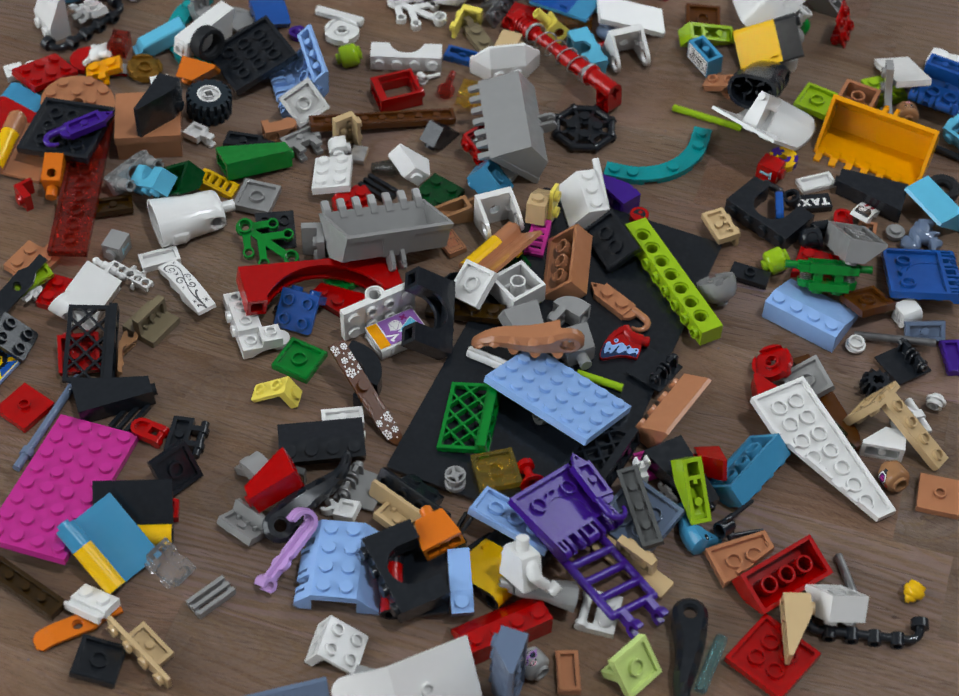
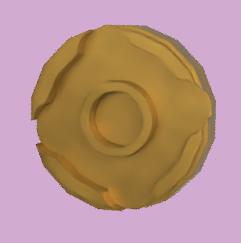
M150 54L134 55L127 62V73L129 76L142 83H150L149 77L157 76L163 72L161 61L158 58L156 60Z

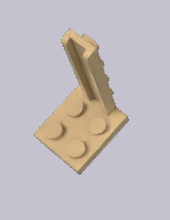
M896 381L865 397L843 419L849 426L855 422L860 424L868 415L873 417L882 408L930 469L938 470L949 458L896 394V391L900 388Z

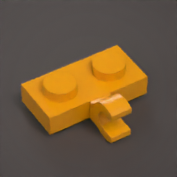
M120 55L86 65V77L91 76L94 79L102 80V83L106 86L110 85L109 76L123 72Z

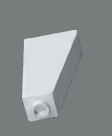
M223 1L218 2L175 36L174 52L181 57L191 58L195 56L191 52L190 40L193 33L202 25H210L220 30L225 40L231 37L234 8ZM212 34L205 39L202 47L203 52L210 47L213 38Z

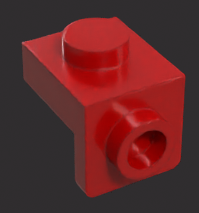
M27 178L13 185L18 205L23 206L27 212L34 209L31 194L35 193L32 179Z

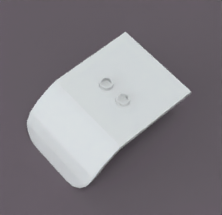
M764 91L758 94L757 99L749 110L744 109L738 114L714 105L712 107L713 110L742 125L744 129L758 134V137L794 151L804 146L816 132V123L813 117Z
M467 635L389 666L338 678L333 683L331 690L332 696H483Z

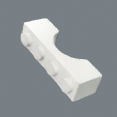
M371 42V70L401 71L411 68L412 71L441 72L442 44H424L417 51L405 53L392 48L389 42Z

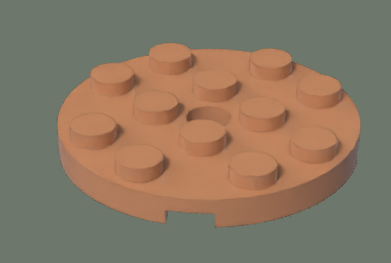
M91 76L59 78L51 83L41 96V104L45 97L115 107V98L109 87Z

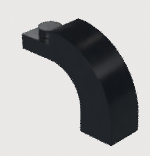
M352 340L348 346L377 394L380 395L382 389V367L378 356L366 345ZM354 392L353 407L363 406L359 397Z

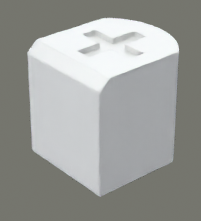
M905 299L896 303V308L893 310L891 318L899 328H903L904 321H921L923 311L915 299Z

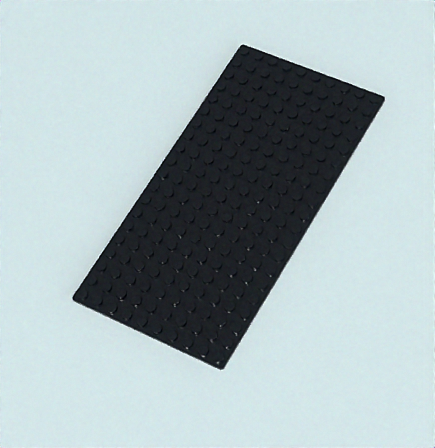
M560 201L558 202L560 213L558 218H555L552 222L549 239L568 229ZM613 209L624 226L631 222L629 219L630 214ZM648 220L697 288L696 282L709 276L722 244L718 245L716 241ZM524 221V230L521 233L529 232L531 224ZM548 243L543 258L525 255L524 250L522 251L523 255L531 263V270L542 281L544 280ZM530 246V247H533V248L541 249V247ZM591 248L587 295L580 299L591 304L590 318L586 322L589 325L595 344L594 358L591 360L592 366L590 368L582 370L579 364L568 367L576 372L579 369L624 384L622 392L599 384L597 385L605 388L608 392L632 406L630 413L614 424L629 430L631 427L636 428V424L642 419L655 390L626 373L636 360L616 358L602 361L599 356L605 340L617 328L626 324L630 325V327L640 328L644 326V323L637 317L632 320H620L593 299L591 282L603 285L608 283L650 318L651 326L647 331L639 334L650 337L649 347L666 357L668 354L673 353L685 325L681 323L676 311L672 310L667 298L662 296L657 284L652 282L648 271L643 269L638 257L634 256L610 274L593 248ZM490 293L483 302L500 304ZM545 299L539 303L544 323L547 322V317L553 310L554 300ZM467 322L453 347L452 355L447 357L387 463V469L404 476L410 473L417 475L425 484L449 492L444 484L445 471L448 467L460 466L466 471V486L463 491L453 494L475 501L485 487L489 486L511 498L522 491L520 484L525 477V474H521L518 471L517 463L519 460L531 458L535 465L533 473L546 477L562 466L578 442L549 423L537 425L532 418V412L502 394L488 459L480 458L477 453L437 451L436 447L452 382L484 383L485 375L495 369L467 357L466 352L472 346L471 340L475 335L503 325ZM565 322L561 328L570 327L571 325ZM491 346L481 348V350L507 361L517 355L511 354L508 348L503 347L492 348ZM641 347L639 357L645 352V350L648 347ZM561 358L557 359L559 362L566 365ZM456 389L455 394L458 397H460L467 391L464 389ZM480 390L476 392L475 395L478 398H480L481 396L485 395L487 391ZM470 396L463 402L466 405H469L475 400L472 396ZM457 404L451 410L456 413L463 409V407ZM480 405L471 409L474 414L483 410ZM467 412L459 418L464 422L471 416ZM454 420L448 424V427L452 430L460 424ZM475 421L467 427L472 431L479 427V424ZM462 429L455 435L460 439L468 433ZM618 434L611 437L613 441L621 440L624 436ZM452 437L446 439L443 444L450 445L454 443L455 440ZM608 437L597 440L599 445L610 443ZM470 438L464 444L465 446H475V440ZM593 441L583 447L584 449L595 447V443ZM613 448L603 450L601 452L603 456L612 454L614 451ZM598 452L587 455L589 460L600 457ZM603 463L595 464L594 467L597 470L602 469Z

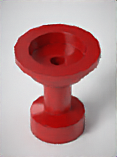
M523 458L518 461L517 468L519 473L525 474L520 484L521 490L544 478L542 475L533 473L535 465L531 458Z

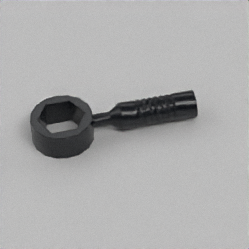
M767 179L764 180L766 184L770 185L769 190L773 192L783 191V188ZM797 189L783 191V199L787 206L793 207L801 202V196ZM790 196H797L793 200H788V197Z

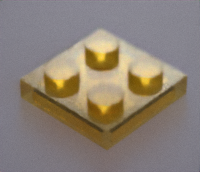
M512 447L470 455L480 494L486 486L496 491L520 487L522 478Z

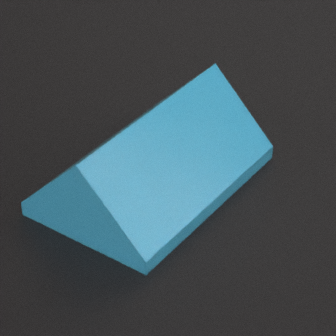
M929 176L918 180L904 189L939 227L959 231V206Z

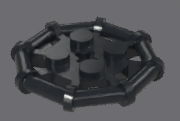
M573 103L559 114H555L557 129L553 130L552 137L563 143L571 152L577 150L597 153L599 149L610 142H614L617 138L615 134L616 118L599 108V105L588 106ZM573 115V117L565 119L567 116ZM596 115H598L604 121H600L598 118H596ZM561 126L566 127V130H561ZM604 128H608L607 133L603 132Z

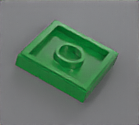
M292 337L271 366L273 370L307 384L328 357V352Z

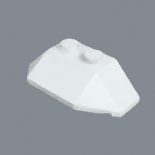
M526 43L489 46L476 55L470 56L469 71L485 80L518 70L527 78L540 64V50Z

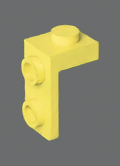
M463 4L461 9L457 10L455 20L450 24L452 38L455 39L464 23L463 17L470 16L474 23L481 25L483 22V8Z
M555 183L549 195L547 220L552 222L555 218H558L560 213V207H558V202L561 198L559 183Z
M287 376L257 384L251 400L256 403L280 397L292 409L298 407L302 390Z

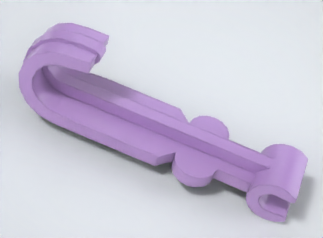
M297 507L286 517L290 522L296 523L304 515V520L283 547L281 553L272 560L267 572L256 577L254 584L260 586L261 590L271 594L277 589L279 577L284 571L289 569L291 561L298 555L316 531L318 517L313 510L307 507Z

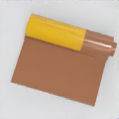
M10 111L0 131V174L21 180L31 178L33 183L40 184L44 157L18 153L16 147L30 123L27 122V118L22 111Z
M507 222L461 261L459 269H461L465 260L468 259L497 273L512 259L518 258L523 254L522 251L543 232L538 230L521 233V228L517 223Z

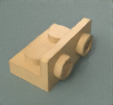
M723 207L702 213L701 219L718 245L729 241L734 246L738 245L739 237L741 236L740 230L737 226L735 227L730 214L726 213Z

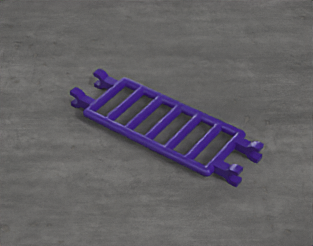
M525 522L611 621L618 619L625 626L626 632L631 639L639 634L637 630L644 627V624L639 619H635L630 614L641 607H644L651 614L652 621L656 626L664 623L663 617L667 616L670 612L655 601L658 598L657 592L606 536H602L598 540L603 545V548L572 562L569 559L561 562L554 555L553 549ZM609 554L618 562L586 578L578 571L579 568ZM622 570H625L632 578L601 594L592 587L593 584ZM636 586H639L646 593V595L616 610H613L606 602Z

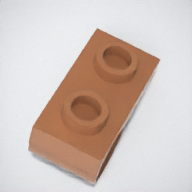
M733 74L708 75L702 85L703 90L718 91L725 98L730 99L727 86Z

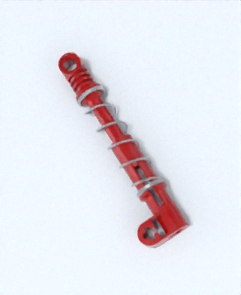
M519 8L504 17L505 25L510 31L516 30L523 34L524 39L528 43H534L535 48L540 46L545 48V56L553 54L556 64H562L566 67L567 72H573L577 75V79L581 80L583 84L593 87L596 90V105H599V108L609 113L621 105V85L604 74L597 64H591L586 56H580L575 48H569L564 40H557L553 32H546L545 27L539 22H533L529 19L523 9ZM546 33L553 34L556 40L549 37ZM557 41H561L565 43V45L562 46Z

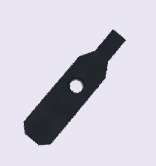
M41 254L28 267L18 270L0 290V317L4 312L8 313L34 284L36 274L48 261ZM16 285H21L19 291L14 290Z

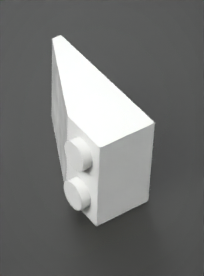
M37 0L34 8V23L37 28H41L44 37L50 35L57 42L70 36L71 30L65 0Z

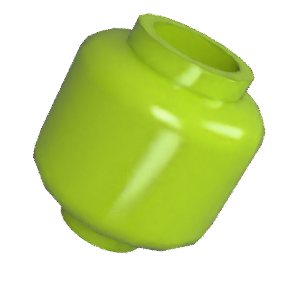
M355 43L340 46L338 53L335 54L338 64H342L344 68L357 66L360 64L361 59H363L360 46H356Z
M775 247L762 254L763 260L760 261L763 270L772 272L771 275L788 269L787 267L785 268V259L790 260V257L785 248Z

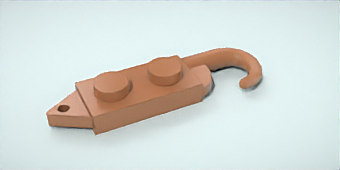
M591 282L593 299L620 320H632L637 317L644 323V326L640 328L631 326L633 331L641 333L650 328V318L639 310L633 302L608 283L603 285Z

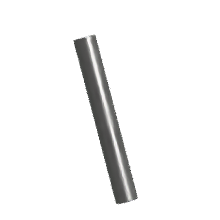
M842 553L836 554L834 558L846 587L857 591Z

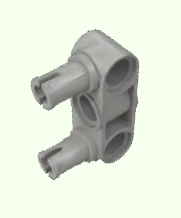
M141 150L108 173L104 180L114 196L120 195L125 191L132 192L135 190L136 184L133 183L134 181L131 177L138 164L147 165L153 169L154 166L164 167V163L161 162L162 159L154 158L147 150Z

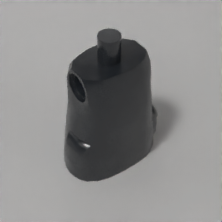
M774 61L754 62L746 68L739 69L730 78L727 86L729 97L736 105L748 110L761 91L778 98L789 82L790 70L787 66Z

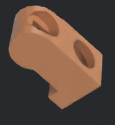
M291 117L270 123L268 119L262 120V134L265 139L280 142L281 137L297 131L296 120Z

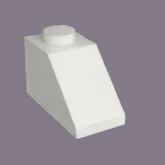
M401 143L388 154V157L403 178L419 186L430 176L429 159Z
M884 427L863 439L859 455L902 462L906 449V438L898 428Z

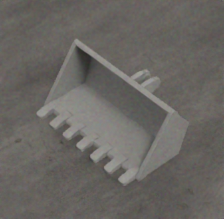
M519 70L486 80L483 79L478 81V84L468 86L469 93L480 92V95L469 98L470 104L481 103L482 105L471 108L472 115L483 114V117L472 120L473 126L485 125V128L474 131V135L476 138H487L486 140L476 142L477 149L488 148V151L477 155L478 160H491L533 183H538L540 175L548 164L543 134L557 129L555 114L553 112L539 114L535 87Z
M419 188L411 189L413 201H407L404 190H398L396 192L398 203H392L389 192L381 194L383 205H377L374 194L366 196L368 207H362L359 196L351 197L353 209L346 208L343 198L336 199L338 211L331 212L328 200L320 202L322 213H319V218L322 223L329 258L343 263L383 256L386 258L390 272L396 270L395 255L397 256L399 268L405 270L407 268L406 254L408 252L446 247L454 223L428 201L422 199Z

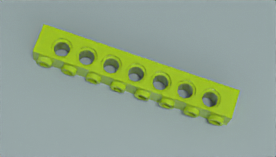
M646 217L625 224L629 233L642 249L635 257H638L643 269L648 271L652 282L657 284L662 296L667 298L672 310L676 311L679 315L681 323L686 325L691 337L699 345L721 338L723 324Z

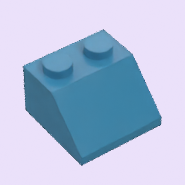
M484 160L474 167L466 178L470 188L478 194L509 186L513 188L514 186L499 164L491 160Z

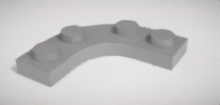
M886 60L885 67L881 69V78H884V82H880V90L883 93V107H880V110L882 111L888 105L890 106L889 113L893 114L892 88L894 63L893 60Z

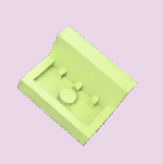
M641 633L608 660L609 664L601 670L603 678L619 684L624 696H636L662 673L646 635Z

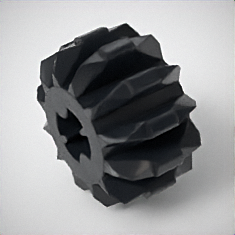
M871 368L869 372H864L860 379V394L865 395V397L892 383L894 381L893 377L888 376V371L883 373L880 368L877 371Z

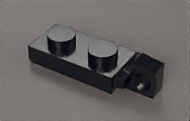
M229 130L224 139L223 146L274 143L275 141L265 139L263 135Z

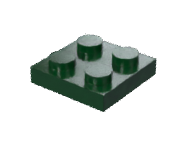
M436 173L419 187L422 199H425L433 206L465 194L464 188Z

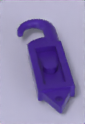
M95 110L63 123L62 126L48 131L43 136V143L47 147H57L59 143L49 142L51 138L61 135L65 139L73 140L103 128L114 116L113 111L99 112Z
M573 453L571 455L572 467L570 472L593 503H596L605 516L613 521H622L627 518L628 510L625 505L621 506L622 514H616L610 508L609 504L614 498L613 491L591 461H586Z

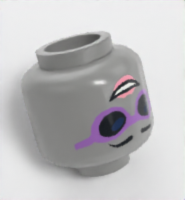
M531 646L527 649L525 678L530 681L541 680L550 670L548 667L550 664L549 658L536 646Z

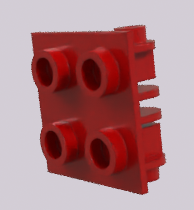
M845 0L842 1L835 20L836 25L830 38L833 45L842 44L843 49H845L847 41L850 40V33L854 29L853 20L849 16L850 8L846 5Z

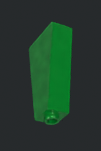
M286 142L215 147L217 164L228 181L293 166L294 152Z

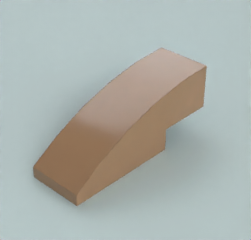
M466 195L434 206L452 220L454 224L474 221V197L467 199Z

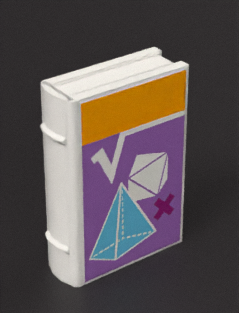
M411 307L364 327L366 331L365 338L379 358L384 360L408 349L401 346L402 327L415 321L423 325L425 324Z

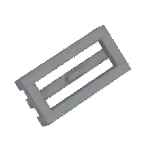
M221 575L187 599L186 604L201 620L236 595V589L231 587L230 583ZM225 589L227 590L226 592H224L223 594H221L219 597H217V598L215 599V597H216L218 594H220L221 592H223ZM207 602H210V603L207 604L205 607H203L202 609L199 610V608L202 607L204 604H206Z

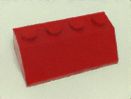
M809 534L732 579L731 582L741 599L761 615H764L780 605L779 602L783 592L800 593L805 590V584H815L832 574L833 571Z
M523 598L450 629L454 639L467 635L474 664L477 665L490 659L493 648L490 646L494 633H499L501 625L528 633V642L552 633L553 617L543 601Z

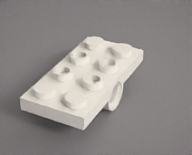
M405 282L385 291L380 286L368 287L365 290L364 300L340 309L341 336L345 341L355 338L366 332L364 327L411 307L415 311V295L404 291Z

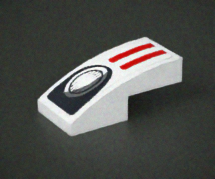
M861 202L851 211L850 215L870 224L873 217L876 218L880 211Z

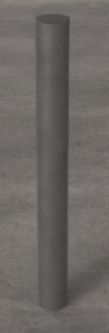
M854 331V335H860L864 340L897 343L899 339L904 338L909 340L910 345L936 347V339Z

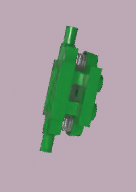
M808 258V260L785 259V268L799 269L800 275L797 276L798 286L807 287L814 294H823V292H831L832 295L841 296L843 293L849 294V291H854L857 281L854 280L855 276L859 277L861 273L871 275L873 273V266H861L860 264L850 266L845 264L844 260Z

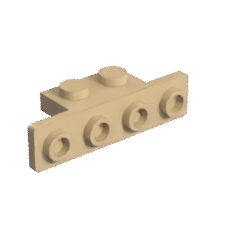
M376 479L372 481L369 495L382 504L373 513L372 519L385 528L410 519L415 527L414 522L421 518L420 509L393 492L385 484Z
M608 534L605 535L657 592L658 598L662 599L673 587L674 582L657 570L655 555L648 550H643L632 538L621 535L616 541ZM599 541L592 546L593 551L603 548ZM611 554L602 557L612 565L618 563ZM622 570V571H621V572H623L624 574H626L628 577H630L629 574H628L625 570Z
M111 615L108 616V632L114 638L118 636L122 641L123 648L129 654L133 652L138 657L137 662L144 670L148 668L153 673L152 677L158 685H164L169 689L172 686L171 678L161 667L174 657V652L144 621L130 633H127Z

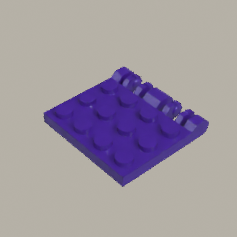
M569 463L512 496L507 503L553 549L554 555L561 562L567 561L577 554L578 550L585 549L586 546H590L602 536H605L606 530L610 532L624 523V520L613 521L609 519L599 506L593 503L570 472L572 466ZM609 504V506H610V508L613 510V512H615L616 514H619V513Z

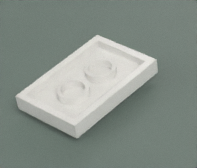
M341 154L338 156L315 158L312 194L350 192L353 156Z

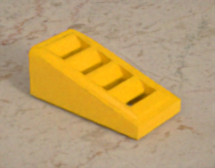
M204 168L203 183L198 190L216 191L218 196L233 199L240 188V184L232 180L228 181L226 177Z

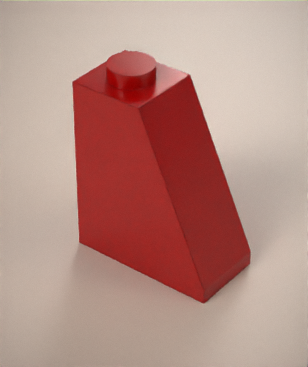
M284 447L279 449L244 486L247 493L244 497L251 508L254 506L259 513L304 486L293 460Z

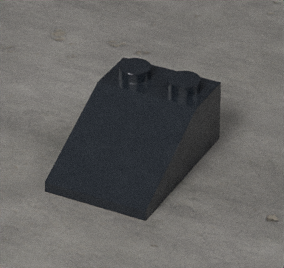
M159 73L133 108L138 137H143L173 120L183 110L184 101L180 78Z

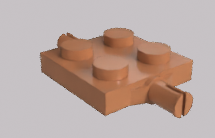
M28 240L3 264L4 270L14 276L18 270L28 267L41 254L48 260L46 263L53 271L60 264V258L51 253L57 244L50 240L45 247H41Z

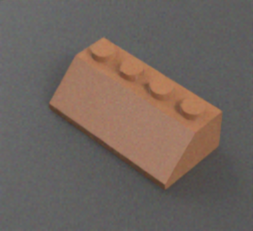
M578 223L548 239L543 280L546 284V300H556L563 296L582 298L587 295L593 236Z
M683 374L680 379L675 377L668 385L670 391H664L657 399L660 403L657 406L653 404L646 412L649 415L647 419L642 417L635 427L639 429L640 442L648 449L660 444L712 380L690 374Z

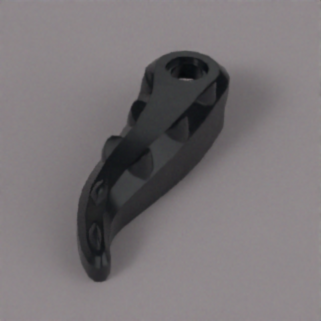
M346 450L343 453L336 469L293 492L268 512L263 520L262 529L263 534L269 541L276 544L287 543L304 520L303 515L296 523L290 522L286 519L289 513L297 507H307L314 511L340 488L351 466L352 453L350 450ZM283 520L286 523L285 531H276L274 528L275 521Z
M683 598L677 601L673 606L671 614V631L675 648V664L672 677L674 696H691V690L705 651L708 611L702 602L693 598ZM692 610L696 613V616L688 618L684 615V612Z

